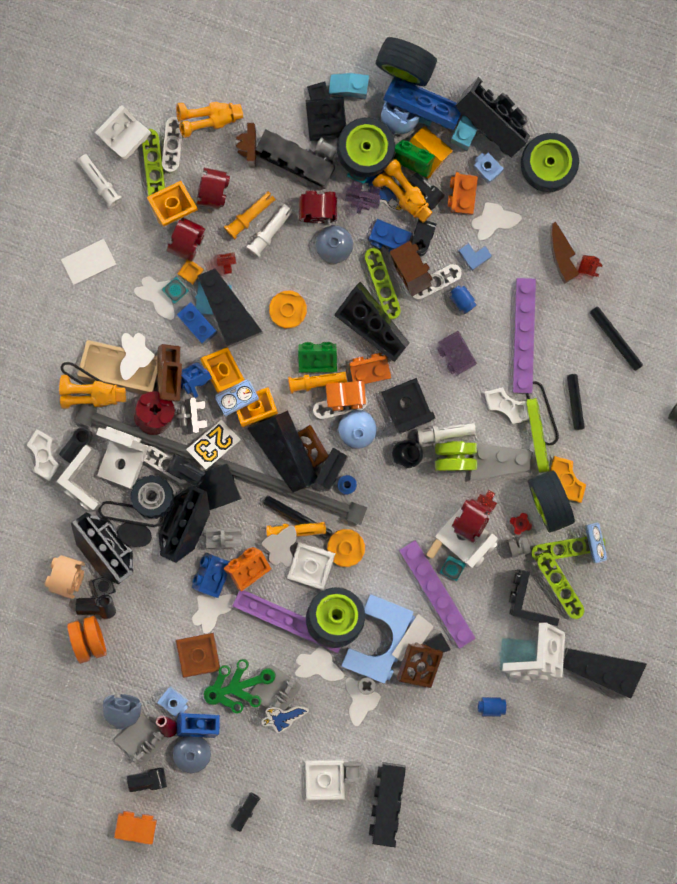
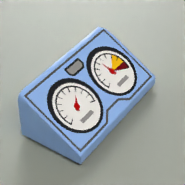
M247 379L217 394L215 399L224 416H227L257 401L259 397Z
M600 524L585 525L592 561L599 563L607 560Z

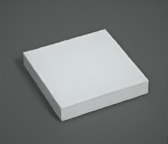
M299 541L287 579L324 590L336 553Z
M344 760L305 761L306 800H345Z

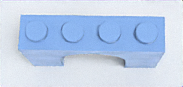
M370 594L364 608L365 613L385 621L390 626L393 633L392 643L386 652L376 656L367 655L349 647L342 667L385 684L386 680L390 681L394 670L391 669L393 662L397 663L398 661L392 653L405 635L407 627L413 623L415 616L412 615V610Z

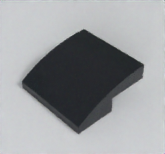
M344 97L305 100L309 141H317L320 138L324 140L339 138L340 133L346 126Z
M332 448L315 482L331 490L348 456Z
M228 463L203 471L206 473L205 479L197 488L207 492L210 510L242 499Z

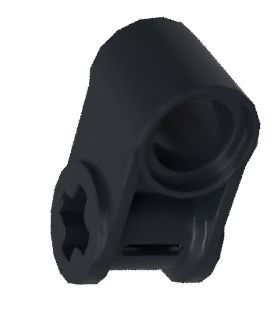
M418 219L412 245L416 244L418 246L419 243H422L423 248L421 251H417V254L422 257L428 251L437 223L427 220L422 223Z

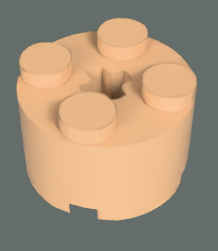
M63 555L59 556V558L54 557L51 563V576L47 577L45 587H48L51 593L73 599L75 595H72L73 592H78L84 577L81 565L85 566V563Z

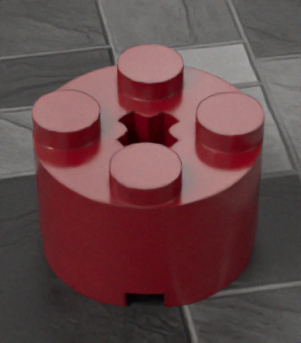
M204 167L203 172L206 175L203 174V177H201L197 198L201 200L197 201L196 205L219 210L225 204L226 195L223 194V191L229 185L230 176L227 175V172Z
M305 191V194H301L299 197V221L304 219L305 223H325L326 219H330V223L336 222V193L324 192V194H317V191Z
M184 217L181 218L171 236L172 244H168L166 252L183 260L193 262L197 253L196 249L198 245H201L206 229L202 225Z
M157 391L143 394L135 408V424L144 433L149 435L163 433L171 425L175 412L174 404L172 401L160 400V395Z
M466 499L461 508L463 513L460 518H455L452 527L455 534L475 544L477 542L474 539L475 536H481L490 519L487 514H492L493 510L474 499L470 501Z

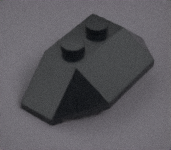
M193 485L188 486L186 490L175 496L174 504L170 508L171 510L167 512L158 533L160 556L175 563L196 548L210 515L207 492Z
M86 512L71 523L76 546L100 576L119 585L133 574V550L119 538L118 531L109 520Z

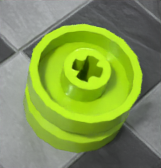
M465 441L436 443L435 454L447 456V459H437L435 461V471L477 470V460L465 458V455L477 453V443H465Z

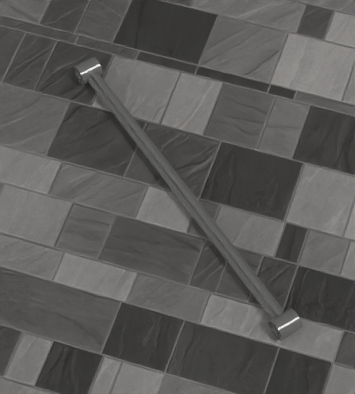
M85 404L80 405L75 422L89 427L92 424L103 428L108 426L140 438L144 443L197 461L186 450L189 446L159 435L146 434L140 428L96 413V408ZM219 458L210 466L215 468L228 463L232 475L346 516L345 520L358 525L362 524L367 507L354 502L348 505L305 488L292 493L285 481Z

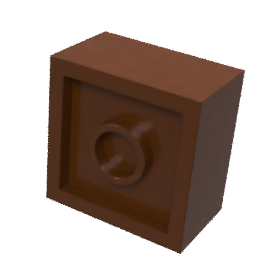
M409 241L390 251V255L395 269L413 297L431 287L433 278L428 273V270H430L427 263L423 264L421 257L417 254L419 248L416 244L412 245Z

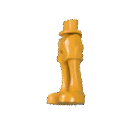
M182 102L176 104L177 120L180 122L179 129L183 138H189L193 131L201 128L213 127L214 129H220L231 122L235 123L237 119H243L241 104L233 105V103L211 102L209 106L199 109H187L186 105ZM203 116H208V117H209V118H207V119L200 120V121H194V122L185 121V120H188V119H191V118H197V117H203Z
M395 159L384 169V173L374 179L372 184L377 188L388 187L398 198L399 206L424 223L433 212L428 208L429 204L426 203L420 189L417 186L413 187L402 173L400 162ZM393 177H395V178L397 179V181L402 185V187L404 188V190H405L406 192H404V191L398 186V184L395 182V180L393 179Z
M61 375L59 395H61L60 406L62 409H68L76 404H93L94 407H103L111 404L117 405V402H126V388H118L117 385L113 387L111 384L95 381L89 385H77L71 383L68 375ZM71 394H91V395H88V396H72Z

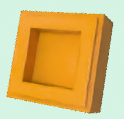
M186 261L177 274L194 285L198 280V275L202 274L204 269L194 262Z

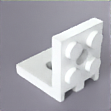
M107 426L106 430L98 428L96 435L107 438L110 442L97 476L133 489L132 487L136 483L149 446L140 443V438ZM124 459L126 465L122 470H120L118 468V462Z
M85 445L57 482L66 488L65 493L73 499H80L82 501L80 505L88 511L98 510L102 504L73 482V479L96 451L91 446Z
M459 508L435 537L469 567H478L485 559L482 556L486 552H491L497 546L496 540L498 538L484 529L480 537L475 536L474 539L477 541L475 544L466 539L459 540L452 527L455 518H460L463 510Z
M539 623L537 661L503 663L502 671L510 674V677L519 678L520 682L526 683L531 682L533 679L544 682L548 681L549 678H562L565 632L548 623Z

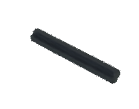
M598 306L590 311L591 316L634 371L640 369L643 363Z
M267 495L263 501V504L300 525L317 523L271 496ZM326 528V534L318 535L328 540L332 535V530Z

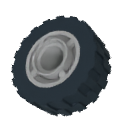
M144 476L132 487L131 502L134 509L143 517L148 519L163 517L171 510L170 508L174 504V491L171 485L160 476ZM157 493L155 501H148L149 494Z

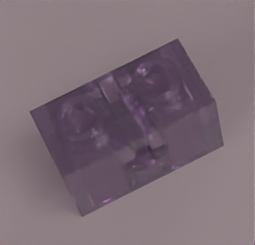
M459 331L437 343L439 347L436 349L442 358L445 357L448 364L446 366L451 374L455 373L458 376L477 365L475 358ZM452 350H455V352H460L458 360L456 357H451L453 353Z

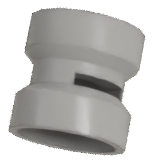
M526 535L520 536L519 539L512 538L507 540L512 558L518 557L522 553L525 555L531 553Z

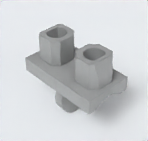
M196 398L185 399V407H180V414L175 415V419H181V426H187L188 434L197 433L207 428L206 418L197 419V412L205 411V401L196 400Z
M241 528L206 529V548L241 547Z

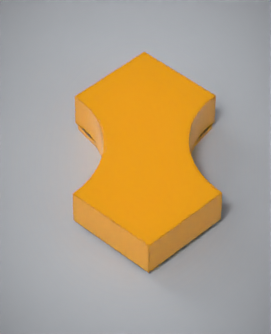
M554 456L550 471L554 470L558 475L568 500L582 503L586 484L576 478L573 472V461Z

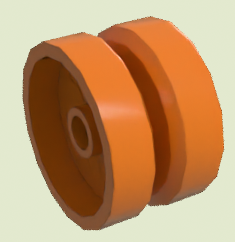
M95 615L84 618L83 626L79 621L68 623L70 642L80 664L90 661L91 652L96 659L107 655L103 634Z

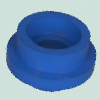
M345 475L339 479L338 489L343 494H351L356 490L357 482L352 476ZM345 481L351 483L350 488L347 489L343 486Z

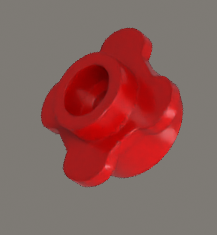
M521 513L520 516L510 519V524L514 526V533L520 535L525 530L529 531L532 529V524L529 523L526 513Z

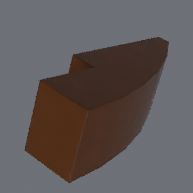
M554 222L550 226L551 250L557 271L563 283L566 284L579 275L570 260L576 253L558 224Z
M162 344L158 347L157 375L160 400L180 401L182 363H180L181 346Z

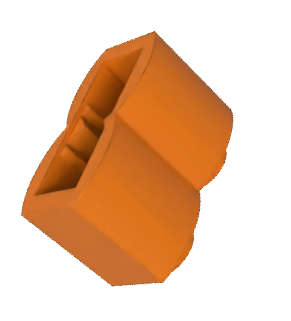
M364 381L326 384L328 408H332V411H342L343 407L351 406V410L363 409L362 405H366Z
M123 811V814L119 813L114 838L153 844L157 820L153 819V815L142 814V817L134 816L135 813L131 811Z

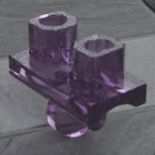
M353 181L350 188L347 187L345 200L352 202L351 206L358 208V214H361L362 209L368 211L370 207L378 209L381 199L379 187L370 186L369 192L361 191L363 184Z

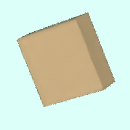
M435 539L425 555L431 559L434 558L442 542Z

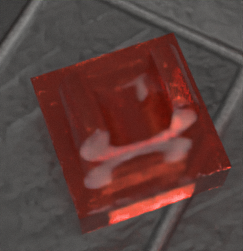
M235 252L216 255L217 267L223 266L224 274L232 273L231 264H236Z
M583 255L578 273L583 276L599 277L596 269L603 265L599 262V258Z
M488 490L485 496L480 494L476 499L477 502L492 510L497 505L492 500L495 493Z

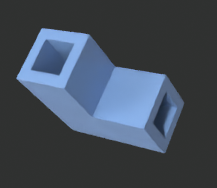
M468 243L458 251L472 271L492 257L486 246L475 253Z

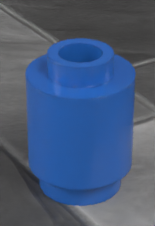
M458 285L450 292L452 295L449 298L460 312L463 311L466 314L477 306L474 302V297L465 286L461 288Z
M482 697L481 701H478V713H481L482 717H501V715H506V700L501 699V697Z

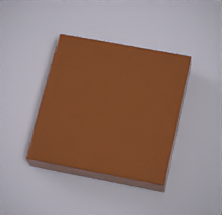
M214 632L176 640L183 678L219 671L220 662Z

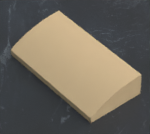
M90 340L86 341L80 367L106 384H111L113 387L117 385L118 388H126V391L143 395L155 390L158 377L157 356L154 355V358L147 366L139 367L134 375L128 380H124L121 375L120 365L126 356L125 350L121 347ZM80 370L78 371V380L90 383L96 381Z

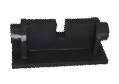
M501 93L495 100L496 103L503 104L508 111V116L510 118L514 117L522 127L525 126L528 122L527 116L518 107L513 110L512 107L515 103L507 94Z

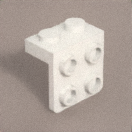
M121 105L95 133L120 157L127 159L141 143L147 140L151 132Z

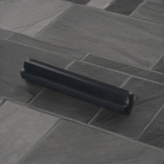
M569 374L567 375L573 426L574 430H583L585 426L578 375Z

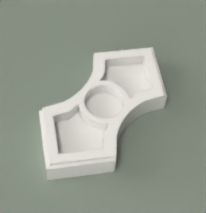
M503 387L484 392L488 411L497 410L504 413L510 419L511 424L530 420L526 401L511 399L505 393Z
M36 429L27 444L36 458L33 472L51 481L60 467V464L55 461L51 452V445L54 439Z

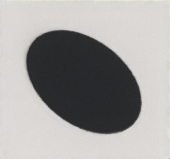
M124 523L118 529L119 538L125 544L132 547L146 546L152 539L151 531L143 525Z

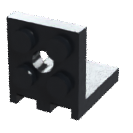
M417 378L381 392L398 435L436 419L433 411L430 412ZM407 397L411 400L409 408L401 406L400 401L402 398Z
M519 569V573L515 572L513 584H516L515 590L511 591L509 596V602L511 603L509 614L558 626L559 618L522 609L530 572Z

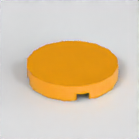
M291 290L282 291L272 298L269 305V314L277 326L290 329L299 326L304 321L307 314V305L299 293Z
M342 529L330 537L327 551L336 553L333 560L335 564L341 567H351L363 558L365 543L357 532L351 529Z

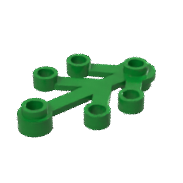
M240 659L237 662V669L229 686L221 688L225 677L231 673V668L228 665H222L219 668V675L215 684L207 687L204 691V699L211 705L218 703L226 705L236 714L242 712L244 708L243 703L240 701L234 702L224 695L232 693L250 702L252 707H258L262 702L261 697L252 695L242 689L260 683L271 684L276 678V673L271 668H265L260 675L239 682L244 671L249 667V662L246 659ZM240 662H245L246 667L241 668L239 665ZM222 668H227L228 674H223ZM264 674H269L271 679L266 680ZM211 692L216 693L215 699L210 697ZM257 698L259 704H254L252 699ZM239 704L241 710H235L234 705Z

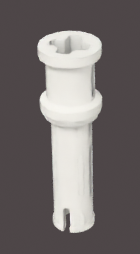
M87 154L81 156L77 162L98 188V195H102L107 202L108 208L117 205L122 200V197L118 196L114 191L112 183L104 179Z
M283 204L262 232H258L256 234L257 237L246 248L259 258L261 256L260 253L267 245L271 244V238L293 211Z
M474 423L444 428L433 426L430 429L423 430L417 428V439L420 445L427 442L438 443L443 439L476 435Z

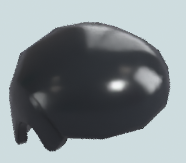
M406 439L397 442L393 447L392 457L397 465H402L405 468L416 467L423 460V449L417 441Z

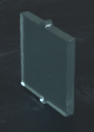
M502 638L501 652H499L501 656L500 670H503V663L534 661L537 657L535 655L536 641Z

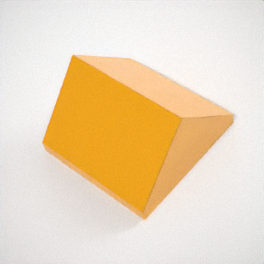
M425 126L409 141L413 145L435 155L430 175L426 177L428 180L453 152L448 145Z
M182 181L147 197L158 223L163 227L198 210Z
M228 347L200 358L204 368L209 371L212 378L210 380L218 394L245 381Z
M269 387L256 391L259 399L236 411L242 428L278 415Z

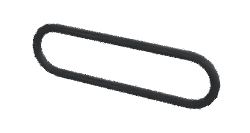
M64 362L60 366L63 374L68 375L81 385L86 384L64 371L63 367L65 365H71L94 380L103 382L72 362Z
M533 381V384L539 385L542 390L556 433V439L551 443L545 441V445H554L559 439V433L543 385ZM526 393L527 399H530L529 393Z
M105 501L101 503L102 505L98 509L100 516L108 520L126 522L149 527H159L164 522V516L162 517V520L159 524H148L143 522L104 516L101 512V508L105 504H113L134 508L133 505Z

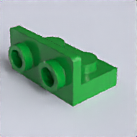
M401 140L395 146L394 160L397 159L402 166L428 177L435 155L413 145L409 141Z
M304 342L299 344V373L337 372V344L332 342H322L321 344Z

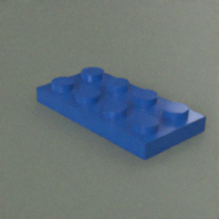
M395 76L383 99L390 105L401 107L409 113H415L422 116L425 120L436 122L447 129L454 130L461 115L455 106L456 102Z

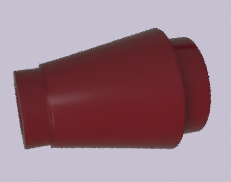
M159 716L156 719V724L164 737L169 738L177 734V722L165 716Z

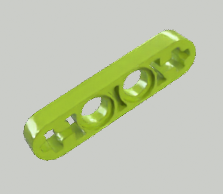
M153 129L148 130L154 137L156 136L152 142L153 146L157 145V148L146 149V147H150L148 140L142 143L149 196L155 193V187H151V184L158 185L159 191L166 188L160 139L158 133ZM150 152L158 154V159L155 162L148 160L147 156ZM152 171L160 172L161 175L157 181L150 179Z
M370 248L365 253V261L381 307L389 318L394 320L399 317L401 308L382 253L377 248ZM371 252L378 254L379 257L376 258L377 264L382 263V266H376L371 269V266H374L373 260L368 259ZM383 270L385 273L384 279L377 280L374 277L375 271ZM389 288L391 296L383 298L380 294L381 289ZM394 298L395 302H391L393 308L398 310L395 312V316L387 313L389 305L388 303L384 305L383 302H388Z
M537 398L527 399L539 473L549 472V462Z
M587 536L535 545L531 550V556L537 561L538 556L535 555V552L538 551L537 548L540 547L541 550H548L546 547L550 545V553L554 559L590 554L591 552L590 548L589 551H586L587 545L584 540L587 539ZM575 541H580L583 545L580 552H575L572 548ZM560 544L563 546L564 552L562 555L554 553L553 548L555 545ZM546 557L542 558L543 561L551 560L550 558L546 559Z
M547 552L541 553L537 557V565L567 614L573 619L581 618L584 614V607L553 556ZM542 558H550L551 560L548 562L553 569L548 570L545 564L541 565L543 562ZM553 573L561 575L559 582L554 583L550 580ZM563 589H569L571 592L570 597L567 599H563L560 596V592ZM572 601L576 607L580 606L578 614L571 613L573 609L569 602Z

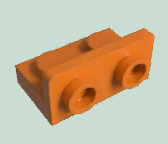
M456 172L455 177L451 176L450 188H453L452 196L449 195L447 207H451L450 212L473 215L478 176L464 175Z
M382 353L372 354L370 359L364 360L363 357L352 359L353 362L349 363L353 382L364 381L365 384L391 379L387 356H383Z
M252 547L246 549L237 559L231 560L224 567V570L230 574L237 589L242 592L269 572L271 567L263 552Z

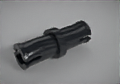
M252 792L249 793L243 806H240L238 809L239 813L231 824L232 828L239 832L242 831L248 818L252 817L255 806L261 799L258 795Z

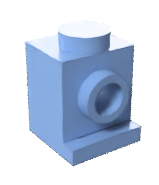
M489 152L486 155L481 153L474 160L476 164L473 168L488 184L504 170ZM485 163H490V164H491V168H490V169H486V168L484 167V164H485Z
M171 686L157 702L175 717L177 714L184 713L188 708L186 705L188 700ZM171 700L177 701L176 707L171 706Z

